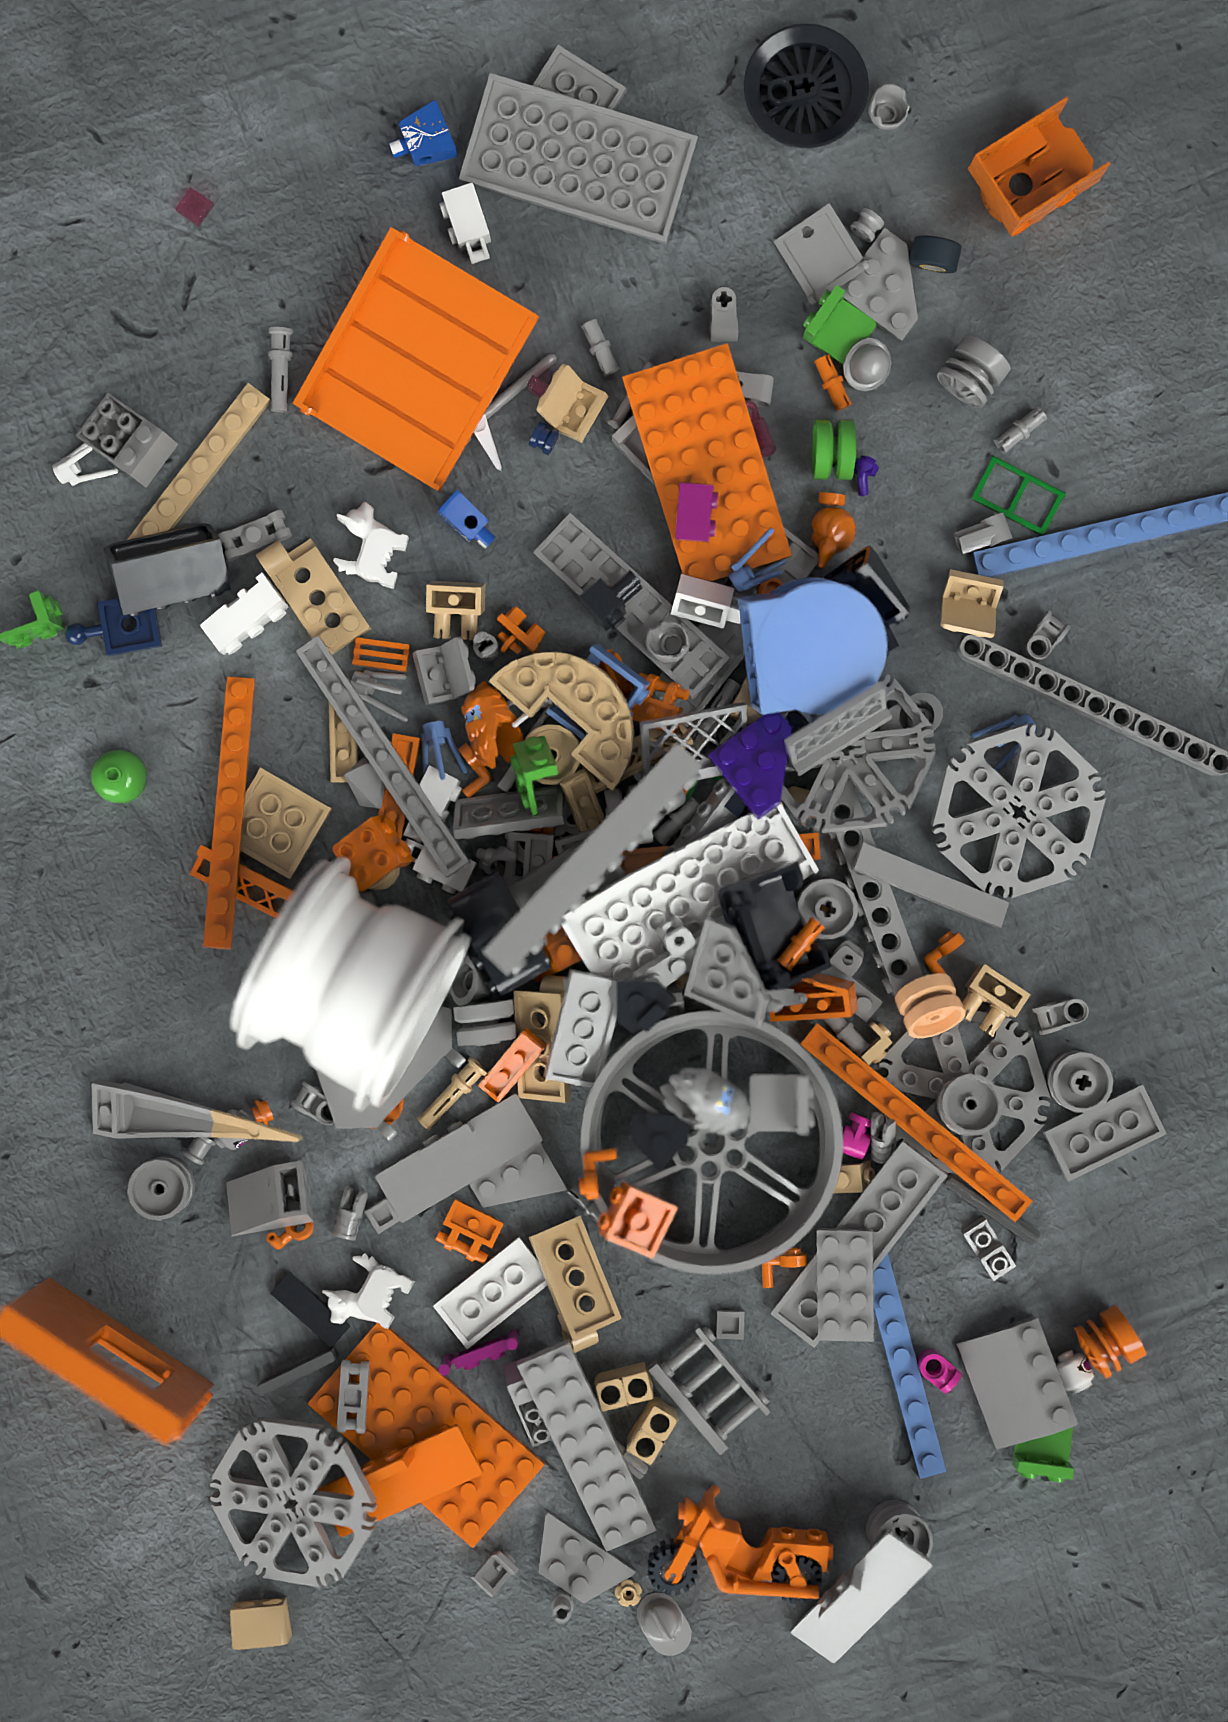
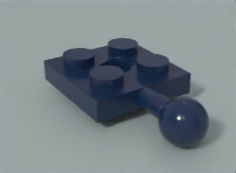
M117 598L97 602L101 624L84 627L81 624L74 623L69 625L65 632L67 641L73 645L84 643L87 637L103 635L106 654L109 657L163 647L156 609L144 610L142 614L136 616H123ZM128 617H134L137 621L136 628L131 632H127L123 628V622Z

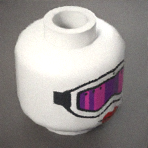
M1069 1350L1057 1357L1059 1362L1056 1363V1367L1065 1391H1072L1073 1394H1076L1093 1385L1091 1380L1095 1374L1084 1354H1074L1072 1350Z

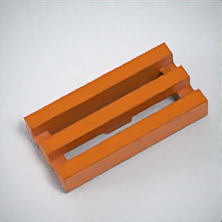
M356 637L352 665L407 672L410 645ZM361 645L404 650L402 655L361 649ZM360 655L402 660V665L359 659Z

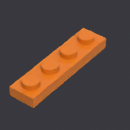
M393 733L391 744L414 777L421 739ZM385 786L382 807L379 809L378 816L385 815L391 819L396 826V833L402 840L406 816Z

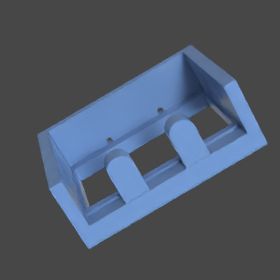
M599 643L591 646L589 649L591 653L586 660L596 666L602 660L636 685L626 699L631 716L633 717L634 713L631 710L636 703L641 705L650 693L647 688L651 682L645 680L622 663ZM556 704L547 710L546 713L580 739L583 740L588 734Z

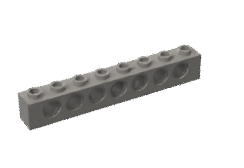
M851 780L847 781L835 808L839 805L845 806L849 813L847 819L865 817ZM870 829L848 830L855 832L858 837L855 846H848L844 842V835L847 831L829 832V838L831 840L835 839L838 849L835 850L840 866L845 865L848 875L844 876L846 885L851 891L854 890L856 895L858 916L864 917L866 926L863 927L865 937L868 943L873 942L876 952L872 953L877 968L882 967L885 978L881 979L886 993H891L892 997L895 998L901 988L915 979L923 977L890 885L852 869L860 843L864 842L876 847ZM867 882H871L876 886V894L872 898H868L863 894V886ZM876 908H882L886 914L885 920L880 924L874 922L872 918V913ZM888 933L892 934L895 938V944L891 949H885L881 943L882 937ZM896 959H900L904 963V971L899 975H895L891 971V964Z

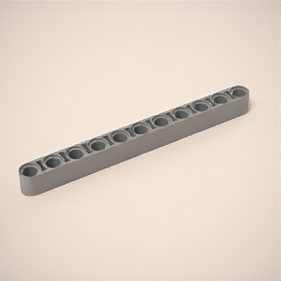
M974 634L968 635L957 645L958 657L977 668L1208 775L1219 776L1228 773V752L982 637L975 636ZM966 642H973L976 645L977 652L975 655L966 653L964 649ZM991 653H996L1001 657L1002 662L1000 666L996 667L990 663L989 656ZM1015 665H1022L1026 669V676L1024 678H1019L1015 675ZM1041 676L1049 678L1051 685L1048 690L1040 687L1039 678ZM1066 687L1074 690L1075 699L1073 701H1068L1064 697V689ZM1090 699H1095L1099 702L1100 709L1098 713L1092 712L1089 709ZM1116 710L1124 714L1123 724L1115 722L1113 715ZM1140 722H1145L1149 726L1147 736L1139 732L1138 726ZM1166 733L1174 738L1172 747H1167L1163 742V737ZM1190 745H1194L1198 749L1199 754L1196 759H1193L1188 754ZM1215 756L1220 757L1223 761V768L1221 770H1217L1213 766Z

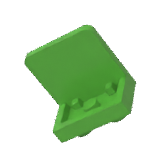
M836 285L832 292L828 289L818 303L821 305L819 311L816 314L811 312L804 322L803 326L806 329L803 339L825 354H830L831 358L843 365L851 347L859 340L869 338L876 327V321L844 300L845 290Z
M41 591L30 593L29 597L37 621L1 633L0 641L16 646L18 649L31 645V640L39 637L49 639L58 635L57 631L64 629L60 617L63 615V610L57 599L54 600L53 597Z
M545 736L531 737L525 741L512 744L514 755L510 756L513 770L517 776L515 778L517 791L521 795L524 809L529 808L532 816L538 815L531 781L558 774L555 760Z
M1073 1427L1052 1435L1015 1444L1012 1465L1020 1473V1476L1030 1479H1036L1037 1475L1048 1476L1047 1479L1054 1482H1064V1479L1073 1480L1074 1468L1069 1463Z

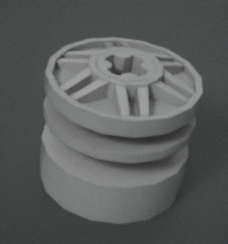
M966 335L953 352L956 359L949 358L945 363V367H942L936 376L942 386L957 399L971 407L982 409L987 402V398H990L994 393L991 385L999 386L1011 370V367L1005 357L994 347L977 337Z
M897 1499L884 1501L877 1505L869 1514L866 1523V1535L871 1546L888 1530L895 1533L894 1529L899 1527L897 1529V1536L925 1556H930L933 1546L932 1533L917 1510L909 1503Z

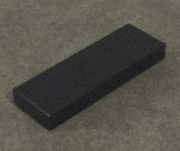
M290 1271L270 1293L330 1348L350 1328L346 1321L342 1324L332 1323L330 1321L332 1314L328 1305Z

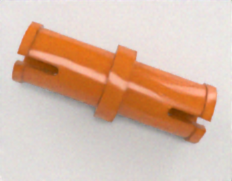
M828 354L815 360L814 364L824 382L822 387L828 391L835 410L838 412L852 405L843 387L842 382L844 380L842 376H838L830 358L831 356Z
M810 917L797 936L793 935L790 940L792 942L776 961L791 971L801 956L811 950L809 946L825 927L816 919Z

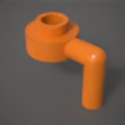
M465 743L458 748V751L479 776L462 789L464 794L470 798L492 780V775L485 766L478 762L475 755H473L471 746L469 747Z
M952 931L944 934L938 939L940 944L937 948L924 956V963L933 974H946L937 960L948 955L965 942V939L959 932L953 934Z
M616 1148L584 1153V1177L579 1178L581 1195L586 1194L588 1200L600 1198L595 1162L617 1159Z
M314 1222L305 1223V1228L302 1231H297L298 1225L285 1227V1231L280 1236L270 1232L267 1234L266 1240L275 1249L279 1250L292 1239H307L314 1230Z
M792 1247L776 1258L761 1264L762 1287H773L772 1265H780L781 1267L807 1266V1253L801 1252V1248Z

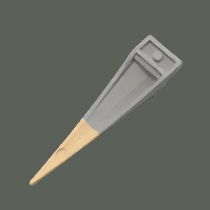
M97 1079L92 1083L93 1134L116 1139L214 1137L298 1142L303 1138L295 1133L126 1082L119 1084Z

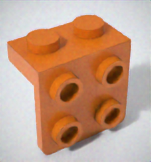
M385 815L369 818L332 848L337 859L343 856L350 860L349 876L356 880L357 888L360 892L366 891L394 869L405 867L414 861L411 856L410 847L400 839L396 833L395 824Z

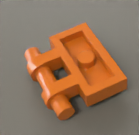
M639 673L641 677L651 682L647 688L650 693L641 705L636 703L631 710L634 713L632 720L643 722L682 714L683 708L675 706L674 703L677 698L687 700L690 694L689 690L682 688L679 683L673 681L668 683L660 680L659 676L652 673L649 675ZM658 690L665 693L663 701L653 697L654 691Z
M455 1198L443 1222V1225L451 1228L452 1231L450 1235L439 1231L435 1241L443 1244V1248L449 1251L454 1249L466 1255V1259L472 1262L476 1260L484 1264L489 1254L479 1249L482 1244L490 1248L493 1247L504 1222ZM459 1233L474 1239L472 1246L458 1240Z

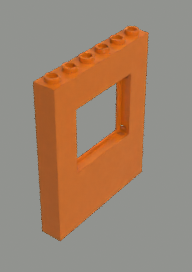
M50 1277L7 1304L0 1313L1 1339L166 1446L173 1438L177 1441L214 1395L209 1392L214 1385L212 1382ZM96 1343L102 1345L159 1382L160 1385L156 1390H153L90 1348Z

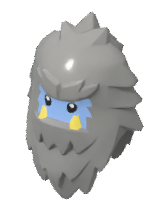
M700 1068L697 1070L682 1069L680 1072L683 1075L670 1076L669 1080L672 1083L661 1087V1093L666 1098L664 1099L666 1107L681 1119L692 1123L694 1128H707V1132L718 1131V1134L732 1132L738 1128H746L750 1106L744 1093L739 1087L728 1079L721 1078L717 1073Z

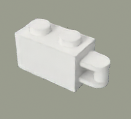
M473 182L442 192L444 202L439 203L443 218H449L452 228L448 229L452 245L458 243L460 252L467 250L471 264L490 259L486 244L491 242L490 234ZM481 245L482 249L472 252L471 248Z
M681 574L671 615L723 629L726 620L740 624L738 599L733 597L734 588Z
M429 765L419 786L444 823H446L450 814L446 810L451 801L456 802L462 790L459 787L461 781L446 773L445 779L441 780L438 769ZM409 822L403 835L421 844V838Z
M406 839L411 855L415 846L422 849L417 859L413 857V862L415 863L413 870L418 872L417 878L430 884L433 879L443 883L441 889L454 895L458 891L461 892L466 889L478 863L470 860L468 865L447 878L425 844L423 846L411 839Z

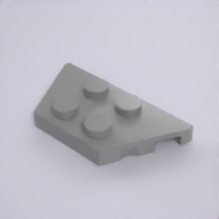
M547 1510L538 1571L542 1576L581 1602L586 1603L634 1575L636 1568L612 1552H606L603 1546Z

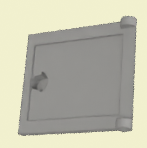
M830 203L773 241L807 295L808 302L811 305L820 301L827 289L832 292L836 285L842 286L870 267L869 262L859 252Z

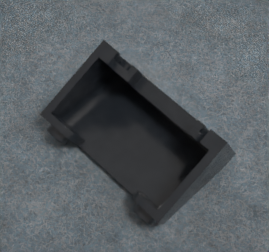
M871 546L863 548L822 577L823 579L848 586L862 594L875 607L883 623L899 625L909 616V604L879 555Z
M798 861L735 881L721 887L718 891V900L725 922L736 928L766 991L786 989L832 967L827 949L819 942H812L809 946L811 950L801 956L791 971L776 961L792 942L790 940L793 935L797 936L804 927L792 892L801 888L803 884V873Z

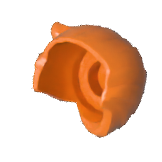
M823 508L813 517L812 529L814 532L811 535L813 545L819 550L818 567L821 569L826 566L834 554L847 550L855 539L857 528L855 520L848 511L842 508Z

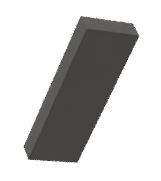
M335 1346L260 1381L256 1386L259 1395L264 1396L334 1362L338 1356Z

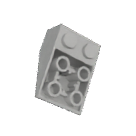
M109 393L105 395L76 434L78 439L91 446L93 450L144 487L149 485L178 446L164 431Z
M302 1161L273 1165L226 1182L232 1236L314 1222L308 1169Z
M517 1361L503 1365L506 1386L532 1447L551 1441V1435L517 1367Z

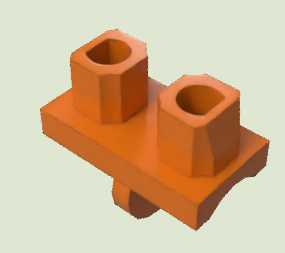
M517 606L505 615L501 613L497 618L498 623L511 634L509 637L502 631L497 636L504 643L500 650L505 654L511 649L518 655L522 651V648L516 643L518 640L535 654L540 649L538 644L546 633L536 623L524 633L518 626L527 615Z

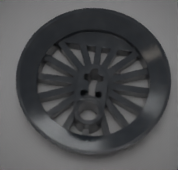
M796 24L772 33L755 49L745 71L744 96L753 120L769 137L779 143L795 148L822 147L842 138L858 122L868 99V73L859 51L842 34L817 24ZM800 50H810L806 73H804ZM791 51L794 52L797 72L784 54ZM815 52L825 54L814 73L811 74ZM778 59L788 75L771 65V63ZM830 60L832 69L819 77ZM766 71L776 79L773 81L762 79V76ZM834 77V82L826 83ZM802 87H805V88H806V91H810V92H809V93H805V90H804V89H801V88H802ZM760 88L767 89V95L760 96ZM780 91L785 95V98L776 99L772 94ZM828 101L839 103L840 109H838ZM767 104L770 111L766 112L763 105ZM799 107L795 131L792 132L784 129ZM804 108L810 134L800 133ZM789 109L779 125L772 120L773 117L782 111ZM822 109L839 120L832 125ZM813 112L815 113L819 121L822 123L825 130L820 132L816 131Z

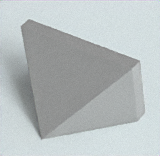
M364 756L344 775L360 806L381 809L385 784L367 757Z

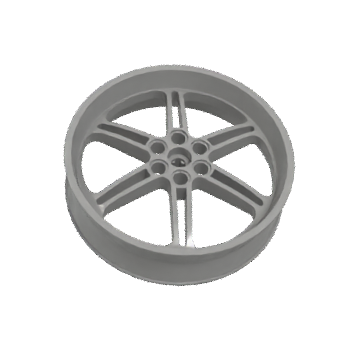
M712 1008L659 1020L648 1032L643 1030L636 1036L632 1034L626 1038L608 1057L593 1088L590 1089L584 1108L581 1128V1156L584 1170V1153L602 1150L601 1117L605 1100L611 1092H623L650 1113H662L622 1083V1080L624 1078L631 1080L664 1102L666 1098L660 1091L633 1074V1066L640 1056L652 1046L674 1034L689 1029H701L707 1035L705 1069L710 1072L712 1069L714 1036L717 1033L722 1035L720 1077L723 1079H727L728 1042L734 1036H743L760 1041L775 1049L793 1063L798 1069L799 1074H806L809 1077V1081H813L814 1098L809 1099V1107L813 1109L817 1119L820 1150L814 1181L808 1187L794 1185L745 1149L744 1143L747 1137L758 1132L751 1130L748 1120L746 1128L739 1135H732L729 1132L725 1134H718V1131L711 1132L712 1135L716 1133L718 1136L714 1139L715 1144L709 1146L708 1142L706 1144L703 1143V1140L706 1139L705 1134L708 1133L707 1128H694L688 1132V1144H686L694 1150L691 1158L682 1159L677 1153L673 1157L675 1163L629 1183L635 1187H641L685 1167H690L696 1171L693 1238L687 1242H677L663 1237L652 1260L674 1269L699 1274H724L754 1268L776 1258L798 1243L811 1230L828 1205L837 1184L843 1154V1132L838 1105L827 1079L813 1058L792 1038L765 1021L757 1027ZM731 1149H738L741 1152V1159L736 1163L728 1162L726 1159L727 1152ZM648 1158L617 1173L610 1171L605 1161L595 1162L600 1198L593 1200L601 1214L603 1212L608 1213L611 1207L610 1196L616 1187L614 1183L653 1164ZM706 1161H712L716 1164V1171L711 1175H706L701 1171V1167ZM748 1161H751L798 1194V1199H790L746 1171L744 1167ZM730 1170L738 1173L787 1204L788 1211L784 1218L770 1231L757 1239L730 1249H720L714 1244L720 1179L724 1172ZM702 1183L713 1184L707 1242L701 1245L699 1244Z

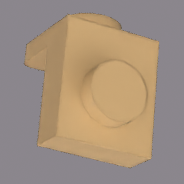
M871 1021L868 1026L878 1037L860 1055L861 1059L868 1065L871 1062L877 1064L887 1054L885 1049L893 1043L888 1038L891 1032L881 1022L876 1025Z
M863 1161L855 1164H841L833 1193L863 1192L875 1177V1172L871 1168V1162Z

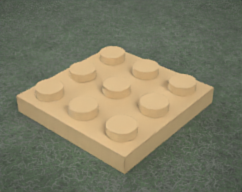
M260 767L245 794L241 851L288 879H292L331 813L332 808Z

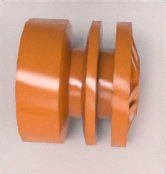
M1115 1304L1099 1313L1102 1327L1098 1328L1093 1321L1088 1319L1086 1324L1091 1332L1090 1334L1081 1325L1074 1328L1079 1346L1092 1367L1099 1371L1105 1379L1112 1376L1107 1363H1110L1117 1372L1121 1371V1365L1117 1357L1122 1355L1128 1363L1132 1364L1146 1356V1351L1140 1339Z

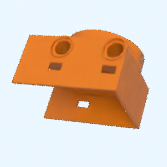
M1068 97L975 154L968 167L970 174L980 187V195L985 208L996 220L1003 223L1011 237L1020 234L1030 225L1042 220L1053 210L1064 206L1077 195L1098 183L1110 165V162H1107L1095 171H1092L1094 160L1075 130L1064 127L1058 117L1067 103ZM1013 175H1027L1032 182L1031 192L1025 196L1015 195L1009 187V181Z

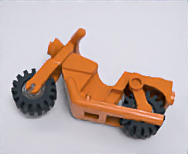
M712 1485L704 1492L698 1505L688 1497L684 1498V1502H679L678 1519L683 1520V1526L675 1540L669 1539L670 1544L666 1545L665 1540L661 1541L660 1548L655 1545L653 1553L650 1552L648 1555L649 1580L651 1579V1585L653 1587L657 1586V1591L660 1593L666 1589V1595L671 1596V1591L674 1590L676 1595H681L680 1589L683 1588L684 1592H687L689 1585L693 1587L695 1584V1578L697 1579L698 1567L694 1551L699 1541L716 1585L722 1592L779 1596L784 1601L789 1597L790 1603L795 1604L796 1599H799L800 1604L805 1603L804 1598H808L809 1601L819 1598V1586H822L820 1565L823 1572H827L828 1560L833 1559V1543L828 1542L826 1531L769 1527L760 1546L752 1547L744 1540L739 1522L721 1517L715 1507L714 1498L720 1493V1488L718 1485Z

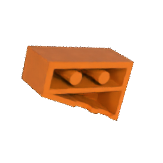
M818 973L788 987L797 993H805L807 996L805 1003L783 1006L780 1011L769 1012L770 1022L852 1017L858 1009L855 982Z

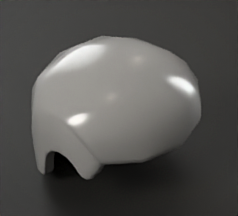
M894 83L883 84L873 93L869 100L868 113L873 124L877 125L878 128L893 130L905 122L910 105L906 102V91Z
M662 621L658 626L649 628L647 631L645 643L649 653L658 661L672 663L681 659L688 652L690 639L686 629L680 624Z

